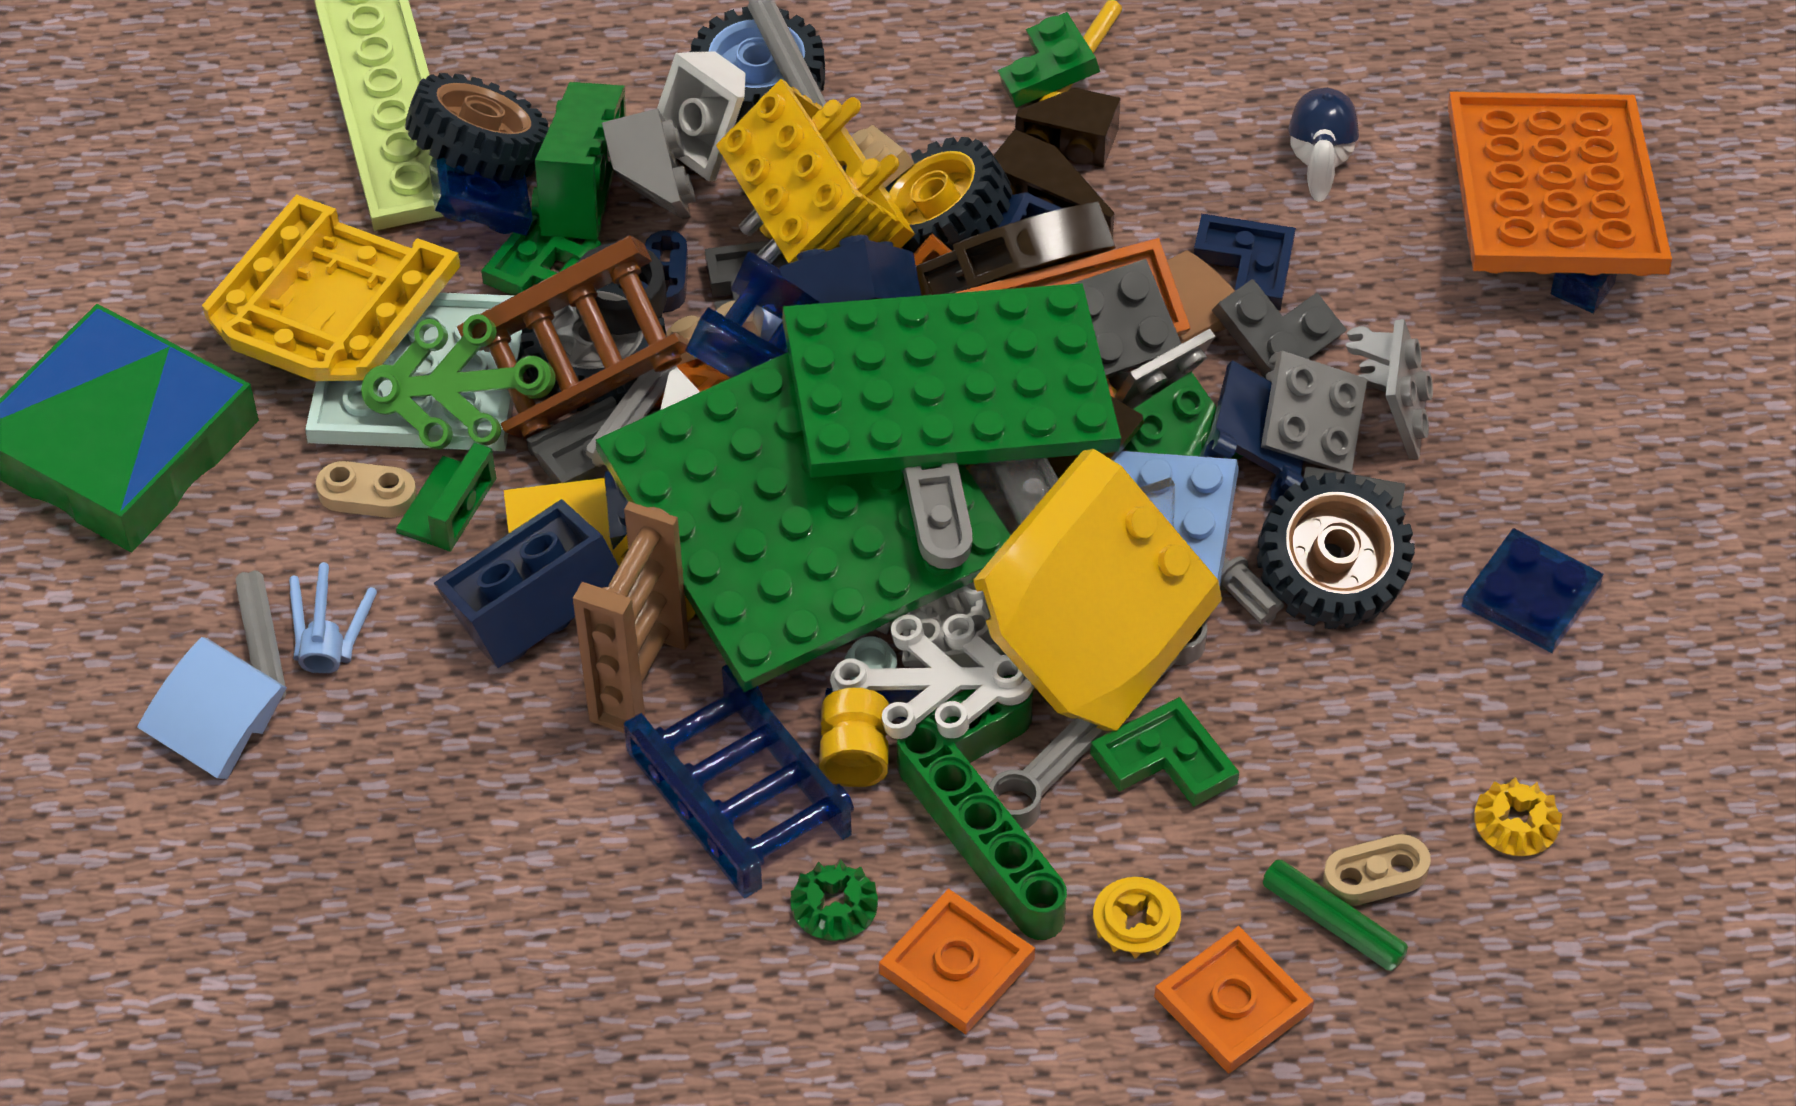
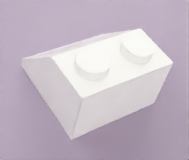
M715 51L675 53L657 108L665 121L672 120L675 129L679 131L685 156L677 159L707 181H715L723 160V156L716 144L736 123L745 96L746 73Z

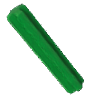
M1275 860L1265 872L1263 879L1264 887L1386 970L1394 971L1404 960L1408 949L1404 941L1284 860Z

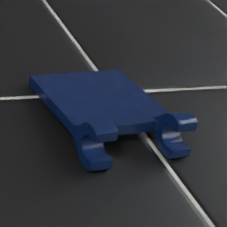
M1232 360L1226 368L1211 433L1199 457L1223 458L1224 456L1230 459L1236 452L1272 472L1276 477L1268 490L1266 503L1273 506L1289 487L1295 483L1300 485L1304 480L1301 476L1303 460L1261 447L1272 382Z

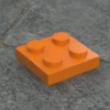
M948 888L879 961V974L966 1035L1035 960V947Z
M1237 926L1157 984L1154 998L1228 1074L1312 1013L1314 1000L1240 926Z

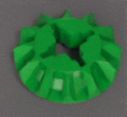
M841 859L836 865L823 866L818 861L814 870L807 874L800 873L798 882L794 890L791 891V910L795 921L805 932L823 940H845L860 934L872 923L878 909L875 882L870 881L865 876L862 867L857 869L847 867ZM845 888L844 904L834 901L829 906L826 905L824 907L825 891L834 895L839 890Z

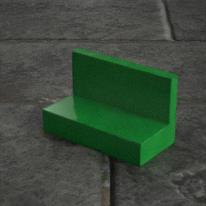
M474 442L462 462L442 455L396 527L397 533L451 552L497 479L492 448Z

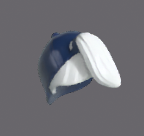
M1328 87L1314 89L1303 95L1294 107L1288 127V132L1291 136V147L1295 155L1308 165L1307 183L1309 191L1314 200L1318 202L1323 201L1329 194L1335 176V167L1350 157L1355 148V141L1359 138L1357 113L1352 101L1344 93Z

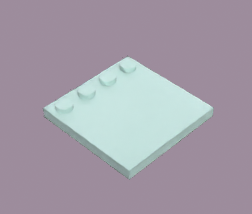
M439 293L383 364L394 365L415 341L414 331L416 326L422 320L434 319L446 328L448 332L447 343L442 349L431 351L412 377L430 375L462 338L457 329L458 325L464 323L470 316L481 314L514 295ZM431 327L426 330L424 334L426 343H432L437 339L438 329L437 327ZM522 330L510 335L512 340L509 346L516 362L522 358ZM482 350L473 356L461 372L498 368L491 353ZM390 380L383 381L378 387L380 397H385L392 391ZM316 381L305 429L308 443L430 448L420 440L419 431L397 412L384 415L371 410L365 404L362 397L361 387L363 381ZM507 389L460 393L481 413L493 416L499 423L512 416L514 403ZM433 396L412 398L430 417L440 418L451 426L453 432L452 440L443 449L470 450L473 443H477L469 436L468 427ZM483 421L479 424L477 433L480 438L487 437L491 433V422ZM435 425L429 431L431 442L440 440L443 435L441 425ZM501 426L499 439L491 445L484 446L492 448V451H505L508 433L504 432Z

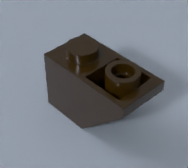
M1074 88L1019 109L1015 118V129L1056 146L1067 160H1072L1078 164H1089L1104 168L1119 130L1121 98Z

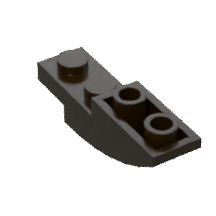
M1093 202L1029 217L953 244L954 251L916 266L921 296L949 294L1108 252L1115 249L1116 246L1099 202Z

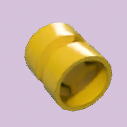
M844 688L832 692L823 700L821 709V735L823 737L820 740L819 769L821 775L827 781L843 787H867L882 781L888 774L889 744L885 737L887 733L882 721V712L889 705V702L883 695L865 688Z

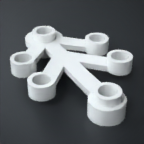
M955 614L945 620L943 624L945 641L954 650H964L980 667H960L924 635L919 618L914 615H902L896 618L891 625L894 644L900 650L909 651L927 668L870 669L867 664L857 659H845L837 664L830 677L833 692L844 688H865L873 691L923 690L908 703L894 702L883 710L882 721L885 732L895 739H903L910 736L914 732L916 724L935 709H937L935 720L939 733L946 738H958L967 732L972 721L996 702L1004 705L1019 704L1030 696L1034 686L1007 655H1000L976 634L974 621L965 614ZM958 629L967 630V632L962 635L952 634L954 631ZM905 630L915 631L909 636L900 635ZM1007 675H1015L1011 678H1003ZM850 677H857L853 680H846ZM961 689H977L962 703L956 701L945 702ZM952 716L960 717V719L955 723L944 722L947 718ZM897 717L907 718L900 724L891 723Z

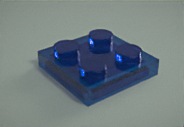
M432 157L429 168L436 212H440L446 218L457 222L470 220L485 224L491 230L501 234L514 232L527 236L533 218L525 176L521 180H515L510 177L509 181H501L496 175L493 176V179L482 178L480 172L475 171L474 175L465 173L462 166L458 165L454 169L445 164L446 159L436 160Z
M1513 528L1466 591L1461 606L1553 653L1601 586L1604 574Z

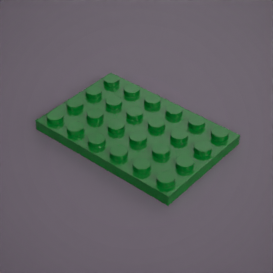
M1083 283L783 306L782 321L811 478L905 470V468L921 466V468L941 467L942 464L956 462L958 465L1072 456L1079 455L1082 451L1095 449L1100 453L1119 452L1121 435Z

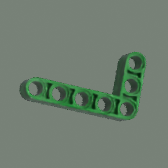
M1007 675L1003 678H1011L1015 675ZM966 689L945 702L956 701L962 703L977 689ZM1033 690L1025 701L1016 705H1004L996 702L969 724L971 729H968L964 735L958 738H946L939 733L935 720L937 709H935L916 724V728L910 736L897 739V770L900 777L1019 930L1027 937L1035 940H1047L1055 937L1062 931L1065 924L1067 887L1063 879L970 764L1019 737L1029 729L1032 723ZM952 716L947 718L944 722L955 723L960 719V717ZM924 751V752H927V753L917 754V753H914V752ZM944 789H956V791H945ZM976 826H984V827H986L987 829L977 830V829H974L973 827H976ZM1009 864L1016 865L1019 867L1015 869H1008L1002 866ZM1037 903H1044L1049 905L1050 907L1037 908L1033 905Z

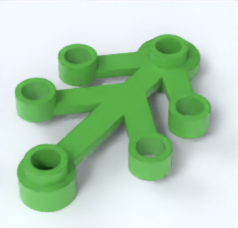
M475 314L464 322L463 337L430 375L412 377L430 352L442 349L448 340V332L441 323L434 319H425L415 328V341L394 365H379L367 373L362 382L361 392L365 404L371 410L384 415L397 412L419 431L422 443L432 449L440 450L450 444L453 437L452 428L442 419L430 417L412 399L414 397L433 396L468 427V434L474 441L481 445H491L501 435L499 421L487 413H481L460 393L516 388L523 395L538 399L546 396L553 389L555 372L549 363L537 356L524 357L511 368L461 372L480 348L491 344L496 337L495 324L486 316ZM481 322L486 323V334L480 339H474L472 335L474 326ZM431 327H437V339L432 343H426L424 340L426 330ZM530 367H536L538 369V378L535 382L526 384L523 380L524 372ZM390 380L392 391L389 395L380 397L378 394L379 385L383 381ZM483 421H490L492 425L491 433L487 437L480 438L477 433L479 424ZM435 425H441L443 428L441 439L431 442L429 439L430 429Z

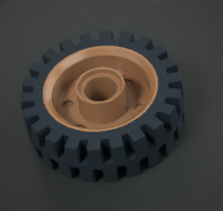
M439 73L438 77L434 74L428 75L426 79L423 78L419 82L408 110L405 129L409 131L408 135L411 140H417L416 145L422 150H430L429 155L436 160L444 158L446 159V165L454 169L458 165L464 167V172L474 175L475 171L480 172L482 178L493 179V176L496 175L501 181H509L510 177L515 180H521L524 176L529 177L535 171V159L549 130V123L546 118H541L542 113L538 109L531 108L530 102L526 99L517 100V94L510 90L500 91V86L490 82L488 86L483 84L480 78L472 77L471 80H467L462 74H454L452 78L448 73Z
M1336 472L1324 473L1319 480H1317L1315 475L1304 478L1300 485L1297 483L1293 484L1286 490L1283 496L1278 498L1269 511L1258 538L1257 548L1259 552L1257 564L1258 568H1263L1261 575L1263 584L1266 587L1271 586L1273 588L1272 593L1279 600L1288 604L1285 612L1294 618L1298 613L1305 615L1304 623L1314 627L1318 621L1324 622L1325 629H1337L1340 624H1345L1346 628L1358 626L1363 620L1367 623L1375 619L1399 595L1412 569L1413 563L1411 561L1415 554V543H1410L1413 535L1411 525L1403 524L1405 512L1400 505L1392 508L1390 503L1393 497L1384 490L1380 495L1373 491L1376 486L1375 483L1367 479L1362 485L1355 483L1357 475L1345 473L1342 479H1336ZM1325 544L1339 546L1345 552L1346 557L1337 558L1332 556L1326 550Z

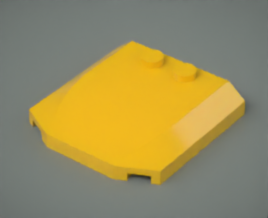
M296 194L202 304L207 321L233 351L312 381H363L371 369L382 365L461 267L458 252L419 238L413 242L412 248L340 223L336 208Z
M1095 449L1085 450L1079 454L973 580L976 591H983L991 616L986 619V624L994 642L1057 713L1072 719L1079 718L1098 725L1096 728L1104 731H1117L1222 601L1219 581L1126 470Z

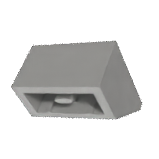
M657 108L602 122L612 167L623 183L679 218L691 217L688 203L696 202L689 174L686 175L684 166L678 165L677 158L684 157L685 154L679 131L675 129L673 121H665Z

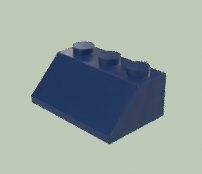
M561 499L434 582V585L477 647L497 668H500L507 662H513L521 658L528 651V648L549 634L557 633L566 628L571 620L575 618L573 597L581 583L585 582L600 588L608 587L619 565L603 536Z

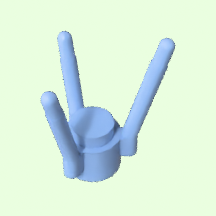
M325 562L319 565L314 620L309 623L307 629H305L299 578L295 575L289 578L295 634L293 659L298 661L301 668L312 673H333L340 667V662H351L353 645L377 594L375 588L370 587L367 589L343 639L338 625L325 620L329 565Z

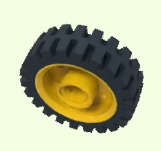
M954 137L946 138L942 147L936 141L928 144L927 152L924 154L920 149L911 153L915 164L886 187L889 195L915 233L901 248L912 251L913 254L931 234L935 235L948 248L954 251L953 244L990 231V225L999 226L1004 219L1001 213L1008 212L1010 207L1008 199L1012 197L1010 181L997 159L981 141L975 139L972 142L969 137H961L958 142Z

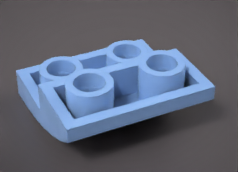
M201 637L167 677L145 711L137 728L214 777L228 779L251 734H263L287 687L208 638Z

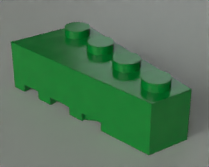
M569 82L562 100L557 101L555 116L535 159L537 187L533 189L531 208L532 215L539 216L541 236H563L598 240L614 175L602 122L626 116L625 85Z

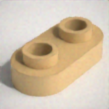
M339 461L324 467L316 478V488L320 502L326 508L337 512L394 518L404 515L417 496L415 481L412 475L406 470L397 467ZM386 486H395L393 488H385Z
M1404 834L1335 851L1327 859L1323 874V887L1350 906H1357L1414 891L1421 887L1427 879L1431 862L1430 853L1425 844L1419 839ZM1404 865L1410 871L1398 872L1393 866ZM1344 878H1352L1355 879L1359 884L1349 885L1342 882L1341 880Z

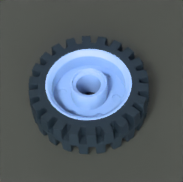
M742 7V15L740 16L733 9L724 12V21L717 16L709 21V28L703 26L698 31V38L693 39L690 51H715L746 73L745 96L735 125L780 79H783L748 7ZM779 9L820 91L824 90L825 56L820 35L816 36V29L811 24L805 26L802 17L796 14L790 19L789 11Z

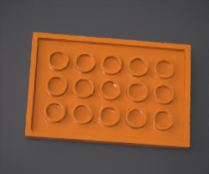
M1449 92L1448 113L1473 271H1486L1494 274L1503 272H1535L1538 274L1584 273L1587 275L1605 273L1633 274L1636 276L1670 274L1672 256L1635 95Z

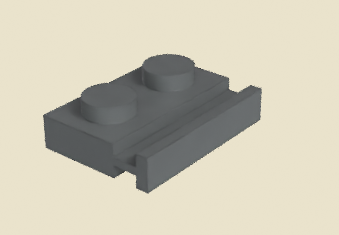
M613 396L526 438L528 452L532 456L535 455L539 460L540 467L554 484L600 479L605 476L604 471H609L606 465L598 467L592 464V459L586 455V447L616 408V400Z

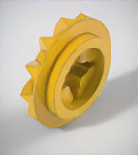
M1516 777L1509 783L1502 785L1494 781L1487 792L1479 795L1474 811L1475 826L1483 840L1494 849L1513 856H1531L1549 848L1559 835L1562 813L1558 812L1555 804V795H1546L1541 792L1538 782L1531 786L1519 784ZM1510 807H1514L1518 812L1530 811L1527 822L1524 823L1518 817L1510 820L1508 818Z
M1127 877L1112 882L1100 892L1094 903L1092 919L1096 927L1097 937L1107 941L1113 953L1120 949L1130 952L1136 959L1141 953L1151 951L1158 955L1163 946L1175 941L1181 922V910L1176 897L1161 883L1144 877ZM1147 906L1146 924L1138 923L1134 928L1126 929L1128 916L1125 913L1135 916Z

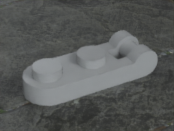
M957 462L942 464L941 467L922 470L921 466L901 470L905 479L918 546L923 559L930 565L940 569H951L960 566L968 559L971 553L972 528Z

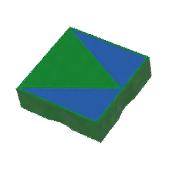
M96 304L0 398V481L31 498L57 506L71 516L76 523L132 553L172 512L187 489L201 475L215 467L259 421L251 384L115 312Z

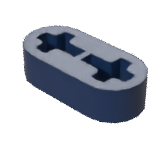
M662 230L651 234L646 239L645 247L652 251L660 261L663 251L671 250L670 262H661L665 280H669L670 284L668 292H666L667 301L663 313L680 308L685 302L688 249L686 239L682 234L676 231ZM642 281V286L645 290L648 285Z

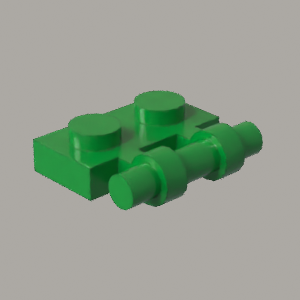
M531 210L481 270L483 284L515 296L557 274V272L550 270L556 260L566 263L559 271L561 272L576 264L587 251L602 244L596 239H585L580 245L572 242L574 238L541 236L539 216H533Z

